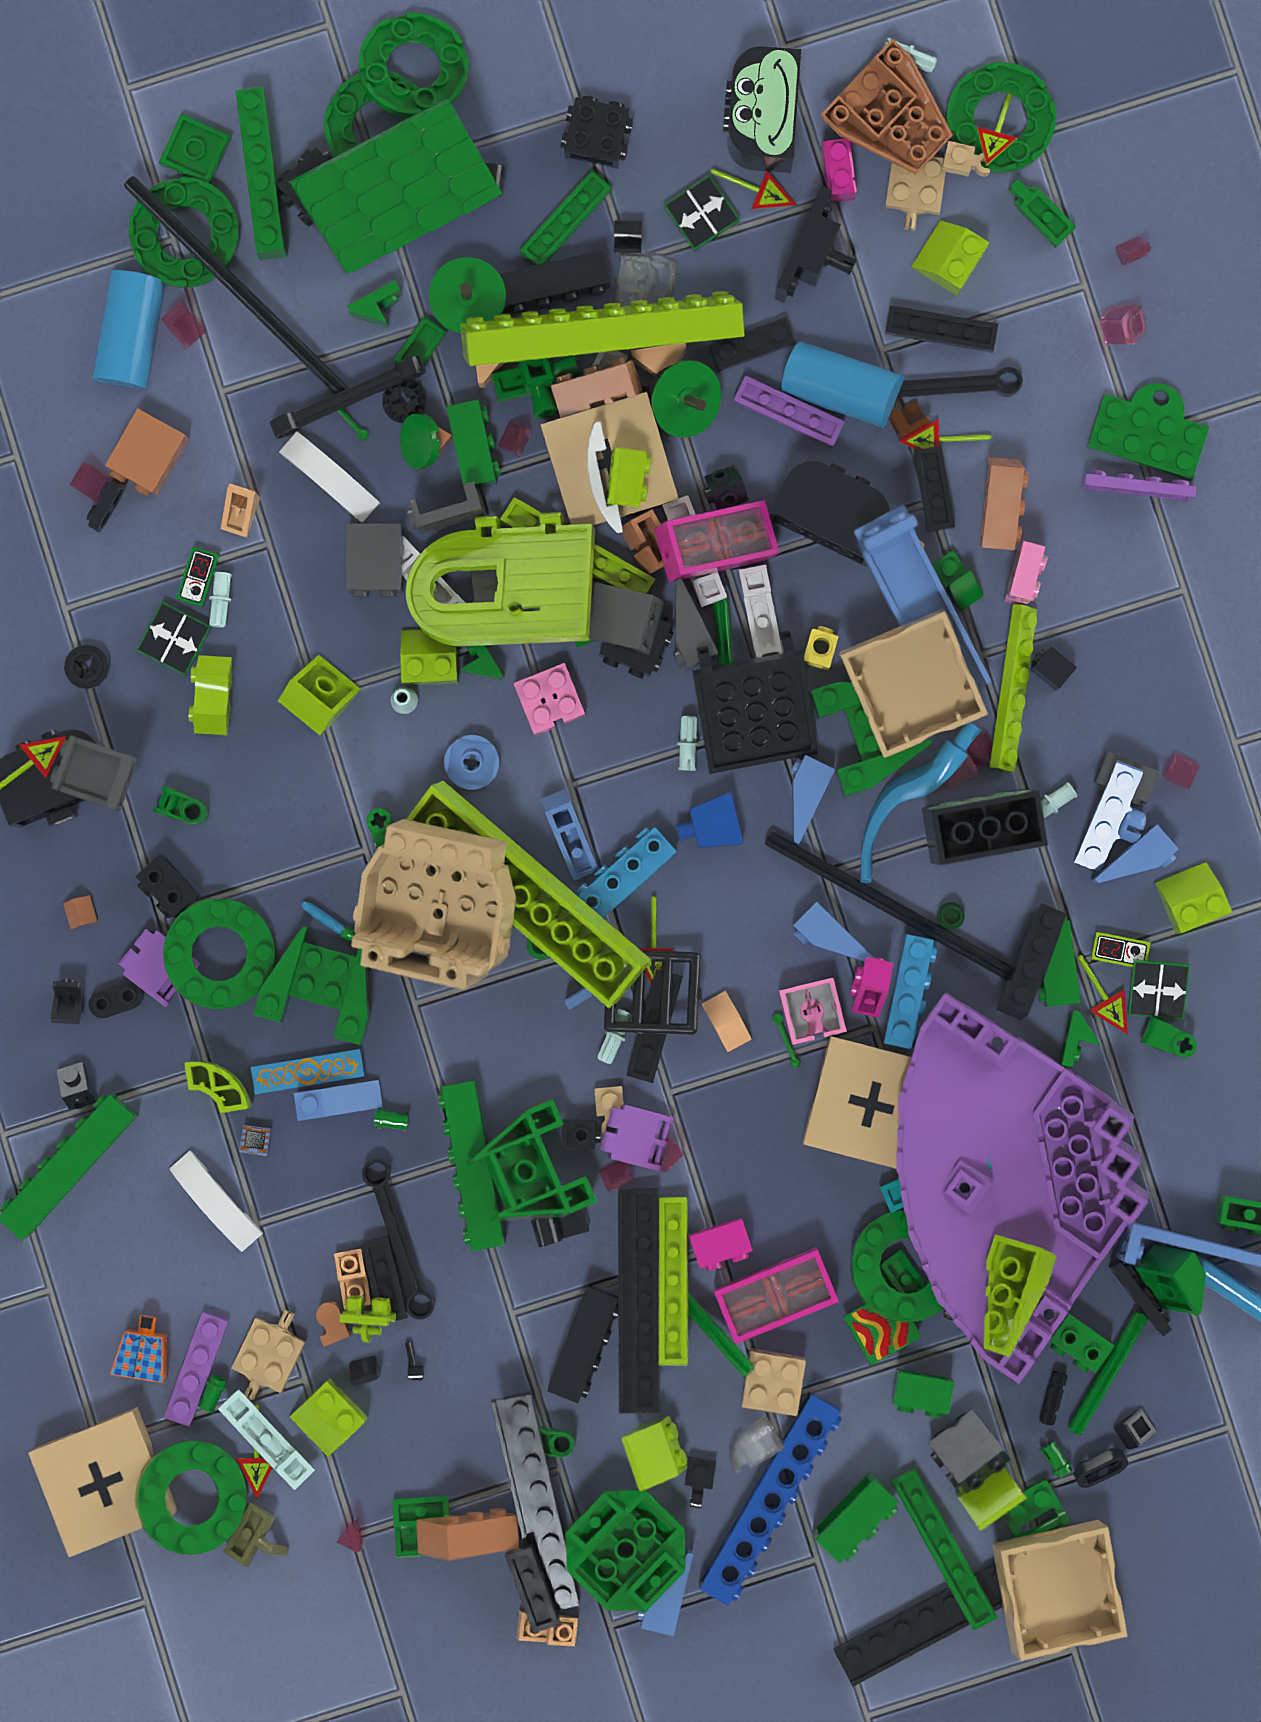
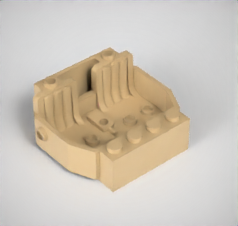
M406 819L387 826L385 844L378 847L362 873L358 905L353 913V920L356 922L355 936L352 937L351 946L362 949L360 965L463 990L487 977L490 970L502 964L506 959L510 946L516 895L508 866L504 865L507 842ZM430 865L435 867V874L430 872ZM456 871H458V872L461 873V875H462V879H461V880H459V879L456 878V876H455ZM438 908L443 911V917L437 914ZM412 952H418V953L426 954L427 956H425V955H420V954H416V953H412Z

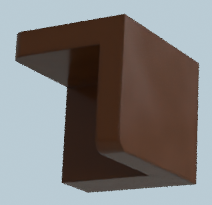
M916 401L902 408L897 407L893 409L888 418L899 440L927 426L931 421L929 416H924Z

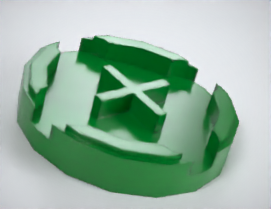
M411 414L405 419L401 428L400 448L402 456L413 469H423L432 466L439 454L440 439L436 440L435 433L438 432V427L427 414Z

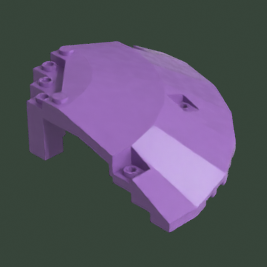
M945 993L920 1029L914 1053L899 1095L896 1169L901 1186V1196L909 1228V1237L923 1264L922 1267L930 1280L938 1303L945 1308L953 1318V1322L964 1332L970 1343L986 1362L1020 1384L1128 1223L1132 1225L1148 1203L1149 1192L1129 1179L1140 1164L1142 1153L1121 1140L1133 1124L1135 1115L1113 1101L1110 1096L1022 1038H1015L995 1024L994 1021ZM1000 1037L1003 1040L1002 1046H994L992 1043L993 1038ZM1112 1115L1120 1122L1112 1123L1110 1120V1116ZM1119 1154L1120 1156H1122V1157H1123L1124 1159H1126L1127 1161H1125V1162L1119 1161L1118 1158H1117V1155ZM987 1157L992 1166L990 1170H988ZM968 1183L970 1191H961L960 1184ZM1125 1194L1133 1198V1200H1127ZM995 1234L1045 1249L1057 1255L1049 1282L1010 1357L984 1349V1320L988 1307V1297L985 1296V1288L988 1287L989 1271L986 1270V1260ZM1046 1309L1054 1311L1052 1318H1047L1044 1315Z

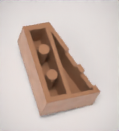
M620 357L608 361L610 367L599 369V366L595 365L582 369L584 375L573 378V374L569 373L557 377L558 383L551 385L560 417L586 411L603 404H610L626 397H634L641 393L642 388L633 359L625 361V357Z
M987 457L986 465H989L987 482L984 485L986 494L984 508L982 509L980 544L982 548L1015 550L1016 543L1021 542L1022 527L1018 526L1019 516H1023L1025 511V499H1021L1022 488L1027 489L1029 473L1024 472L1025 468L1019 459Z
M506 1508L490 1509V1513L469 1512L461 1516L453 1515L417 1520L418 1554L444 1560H454L519 1548L518 1517L516 1514L506 1513Z

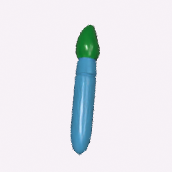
M302 902L303 909L309 915L340 934L343 939L352 941V937L355 936L353 929L344 926L310 902Z

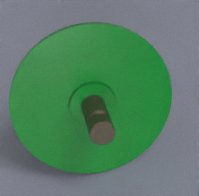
M472 257L454 259L443 265L434 275L429 288V303L435 318L445 328L461 334L460 324L467 323L466 319L482 317L483 321L494 320V316L502 314L506 302L505 285L497 270L489 263Z
M686 360L662 369L654 377L650 385L648 398L658 425L670 435L686 438L703 432L714 421L721 404V387L717 376L707 365L698 361Z

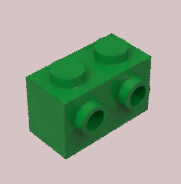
M1218 1194L1214 1221L1220 1223L1221 1229L1237 1232L1238 1227L1249 1229L1248 1234L1261 1236V1201Z
M1067 1313L1049 1340L1052 1342L1050 1346L1052 1350L1062 1357L1068 1353L1075 1358L1073 1364L1085 1373L1089 1369L1096 1373L1114 1348L1111 1342L1069 1313Z
M897 1369L891 1402L894 1406H898L897 1410L901 1412L914 1413V1409L925 1411L926 1416L941 1418L942 1414L949 1415L954 1381L948 1377Z

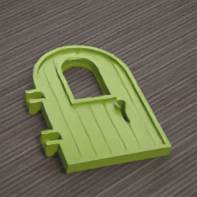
M562 512L540 513L539 527L500 529L501 521L497 515L476 516V530L448 534L430 544L418 556L409 572L406 583V601L409 611L424 633L440 643L452 646L589 641L595 528L593 524L565 525V518ZM556 523V534H548L549 524ZM485 527H492V537H484ZM458 570H496V576L498 577L494 602L439 603L435 600L433 592L436 586L435 582L442 575ZM524 609H540V611H525Z

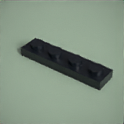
M890 305L885 334L993 353L998 324Z
M656 969L643 1015V1022L659 1023L662 970ZM672 974L670 1022L683 976ZM638 1033L626 1076L650 1083L654 1082L667 1034Z

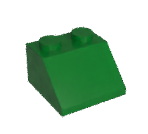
M1154 1245L1135 1268L1158 1306L1199 1316L1202 1313L1206 1272L1200 1264V1258L1190 1250L1186 1251Z

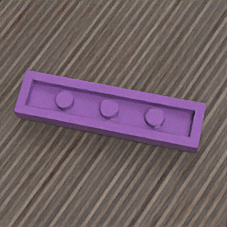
M747 376L744 377L733 400L734 403L831 448H833L845 422Z
M1097 470L1091 471L1090 474H1086L1083 477L1081 488L1191 501L1195 498L1196 486H1189V482L1185 480H1173L1172 483H1163L1162 479L1158 477H1145V480H1137L1131 474H1118V477L1107 476V472Z
M204 1311L201 1313L164 1418L188 1427L192 1425L206 1386L205 1382L209 1378L229 1320Z

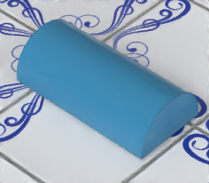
M111 271L92 381L147 390L165 284L161 282V279L132 271Z
M800 341L794 347L787 361L782 379V392L811 404L885 428L905 377Z

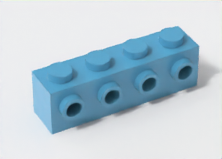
M646 827L635 837L638 842L631 849L625 846L614 856L617 861L610 868L605 864L594 874L597 879L590 886L584 883L574 892L602 918H605L677 853L655 827L651 831Z
M908 934L904 935L882 1043L912 1049V1044H916L920 1028L916 1027L918 1017H923L926 1001L922 1000L924 989L929 990L932 974L927 973L929 962H935L937 947L933 946L934 940Z

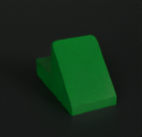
M394 280L351 303L347 308L350 315L354 318L388 327L379 308L382 306L384 308L393 306L399 301L398 298L402 296V293Z
M953 550L932 564L943 588L960 612L983 597L971 570H966Z
M485 645L466 646L472 657L478 655L479 658L461 668L463 673L498 681L504 678Z
M1070 1010L1059 1063L1064 1066L1073 1067L1074 1062L1078 1063L1081 1054V1046H1078V1041L1100 1045L1080 1012Z

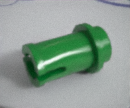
M382 1107L381 1110L376 1109L373 1126H379L378 1129L380 1130L382 1127L406 1131L409 1114L385 1111V1108Z
M211 1375L210 1379H207L205 1382L207 1387L198 1407L204 1411L214 1413L222 1391H226L227 1386L225 1384L227 1381L220 1376Z
M1055 1441L1046 1444L1040 1449V1452L1053 1469L1052 1475H1056L1059 1479L1072 1471L1070 1467L1071 1461L1065 1459Z

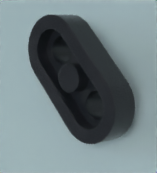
M116 479L111 483L107 481L100 492V496H102L97 506H92L86 517L89 521L88 527L97 532L102 531L125 491V484Z
M125 982L98 991L89 1000L90 1012L98 1018H108L133 1010L142 1004L144 991L133 982ZM128 990L133 993L131 1001H127L124 998V994ZM101 999L107 1002V1007L104 1010L98 1007V1002Z
M1109 1448L1092 1459L1080 1462L1076 1466L1073 1476L1080 1487H1092L1125 1470L1128 1466V1459L1123 1450Z

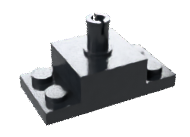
M821 187L777 285L774 299L785 303L787 296L793 297L799 280L816 287L821 273L827 265L850 275L856 263V258L834 250V244L838 238L841 224L828 219L834 201L830 199L832 190L826 187Z

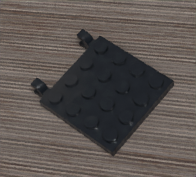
M790 630L779 632L782 653L712 667L708 646L696 648L700 669L692 670L709 774L818 754L804 655L802 650L794 651Z

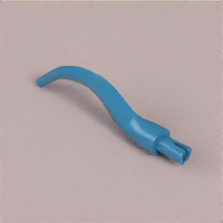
M974 723L964 724L952 741L946 739L932 761L898 776L880 794L870 812L864 830L860 882L871 883L872 847L877 832L886 816L898 804L932 793L954 774L968 757L965 751L982 731Z

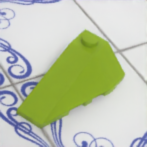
M995 1234L986 1260V1270L989 1271L988 1287L985 1288V1296L988 1297V1307L984 1320V1349L1008 1357L1011 1356L1049 1282L1057 1255L1045 1249Z

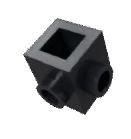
M735 465L716 470L712 474L704 476L707 487L703 489L708 504L714 503L717 510L734 507L749 501L743 479Z

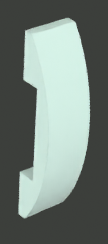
M239 1389L218 1408L225 1418L294 1490L315 1471Z

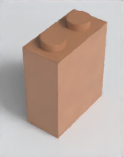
M137 408L105 466L111 471L109 476L122 483L125 480L135 484L133 489L148 497L149 493L158 496L189 439L185 434Z

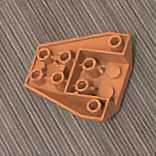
M893 38L820 115L839 136L915 175L953 136L912 57Z

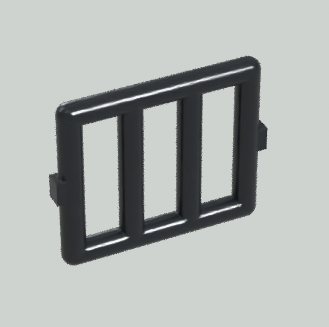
M641 950L652 960L651 962H662L659 1023L643 1022L644 969L633 983L632 1022L615 1021L616 1004L610 1008L605 1005V1031L677 1035L696 1034L698 1031L699 1000H702L703 991L702 988H699L700 954L697 952ZM673 962L689 963L687 1024L670 1023Z

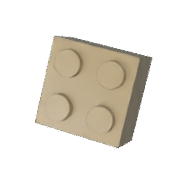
M749 1348L748 1359L755 1369L745 1377L741 1406L743 1408L797 1416L806 1364L805 1357Z

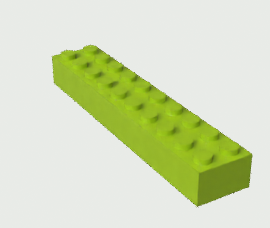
M727 291L713 292L712 297L702 298L701 294L686 295L685 300L675 301L674 297H663L658 299V303L647 304V300L631 301L630 306L621 307L620 303L604 304L602 309H593V306L576 307L574 312H566L565 309H552L546 315H538V312L531 311L524 312L522 317L511 318L509 314L494 316V320L483 321L482 317L466 319L467 323L460 324L463 357L469 366L744 337L742 303L734 296L729 295Z
M441 781L431 785L406 820L506 841L504 865L508 866L516 895L512 925L608 1008L620 1001L652 961L446 782ZM456 871L455 875L461 880V873Z

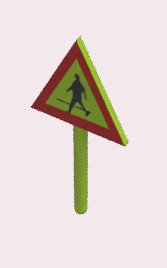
M1010 94L1006 95L995 131L977 127L986 166L1017 139L1016 137L1000 133L1012 98Z
M711 169V174L757 192L752 209L797 206L768 171L765 173L761 186L757 187L716 169Z
M939 419L898 442L919 450L940 446L939 442L990 440L991 435L939 437Z
M66 736L20 745L31 760L0 782V789L34 764L46 778Z
M652 896L651 948L638 949L673 951L674 948H656V897ZM650 962L645 968V974L651 986L656 969L662 970V962Z
M1078 955L1079 962L1104 1000L1089 1011L1128 1035L1124 989L1108 998L1084 957Z
M254 1449V1458H236L256 1499H258L272 1467Z

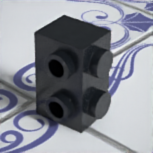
M159 854L135 876L140 881L137 884L140 890L148 897L151 894L158 901L156 907L166 917L171 915L177 918L201 896L162 854Z

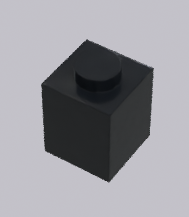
M1051 646L1047 651L1041 649L1032 660L1035 665L1031 671L1057 691L1077 667Z

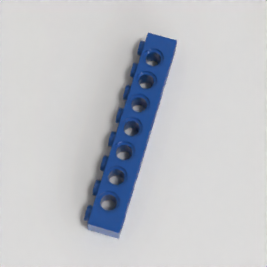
M809 1392L797 1416L791 1423L699 1583L700 1590L729 1606L732 1600H738L744 1589V1586L741 1585L746 1575L751 1577L758 1565L755 1559L759 1552L765 1553L771 1543L770 1533L774 1527L778 1529L786 1516L783 1513L788 1503L792 1505L800 1492L797 1488L802 1479L807 1480L814 1468L811 1462L815 1455L821 1456L828 1443L825 1440L830 1430L834 1432L840 1424L842 1417L839 1416L841 1411L837 1406L813 1392ZM817 1420L821 1423L822 1426L818 1433L812 1434L806 1430V1426L810 1421ZM799 1444L805 1445L808 1448L807 1454L801 1458H797L792 1454L793 1448ZM783 1469H790L794 1473L793 1478L788 1482H783L778 1478L779 1472ZM769 1493H776L780 1497L779 1502L774 1506H769L764 1502L766 1495ZM756 1517H761L766 1521L764 1528L761 1530H754L750 1526L751 1521ZM740 1542L750 1543L752 1548L749 1553L740 1554L737 1552L736 1547ZM727 1566H734L738 1573L733 1578H726L722 1574L723 1569Z

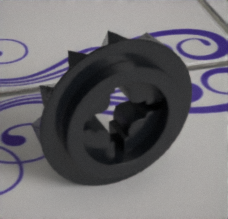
M412 381L399 383L385 390L382 396V406L386 415L391 420L397 423H404L405 419L411 414H423L426 407V397L420 385ZM400 391H403L407 398H415L408 402V412H405L401 404H393L400 400Z
M81 645L74 648L67 655L64 664L65 674L68 680L76 687L83 689L100 686L103 680L107 678L109 664L106 655L97 647ZM91 659V666L97 672L88 671L83 675V669L76 663L77 661L87 663Z

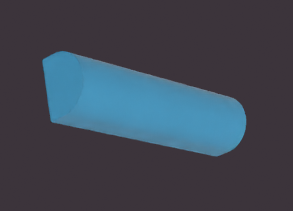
M1192 1250L1200 1258V1264L1206 1272L1205 1285L1261 1322V1294L1199 1252Z

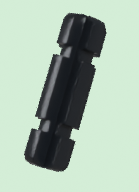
M1052 1372L1050 1379L1052 1384L1048 1386L1043 1404L1045 1409L1041 1411L1039 1418L1040 1422L1045 1425L1053 1426L1057 1417L1055 1412L1059 1410L1064 1392L1062 1387L1066 1385L1068 1378L1067 1374L1063 1372Z

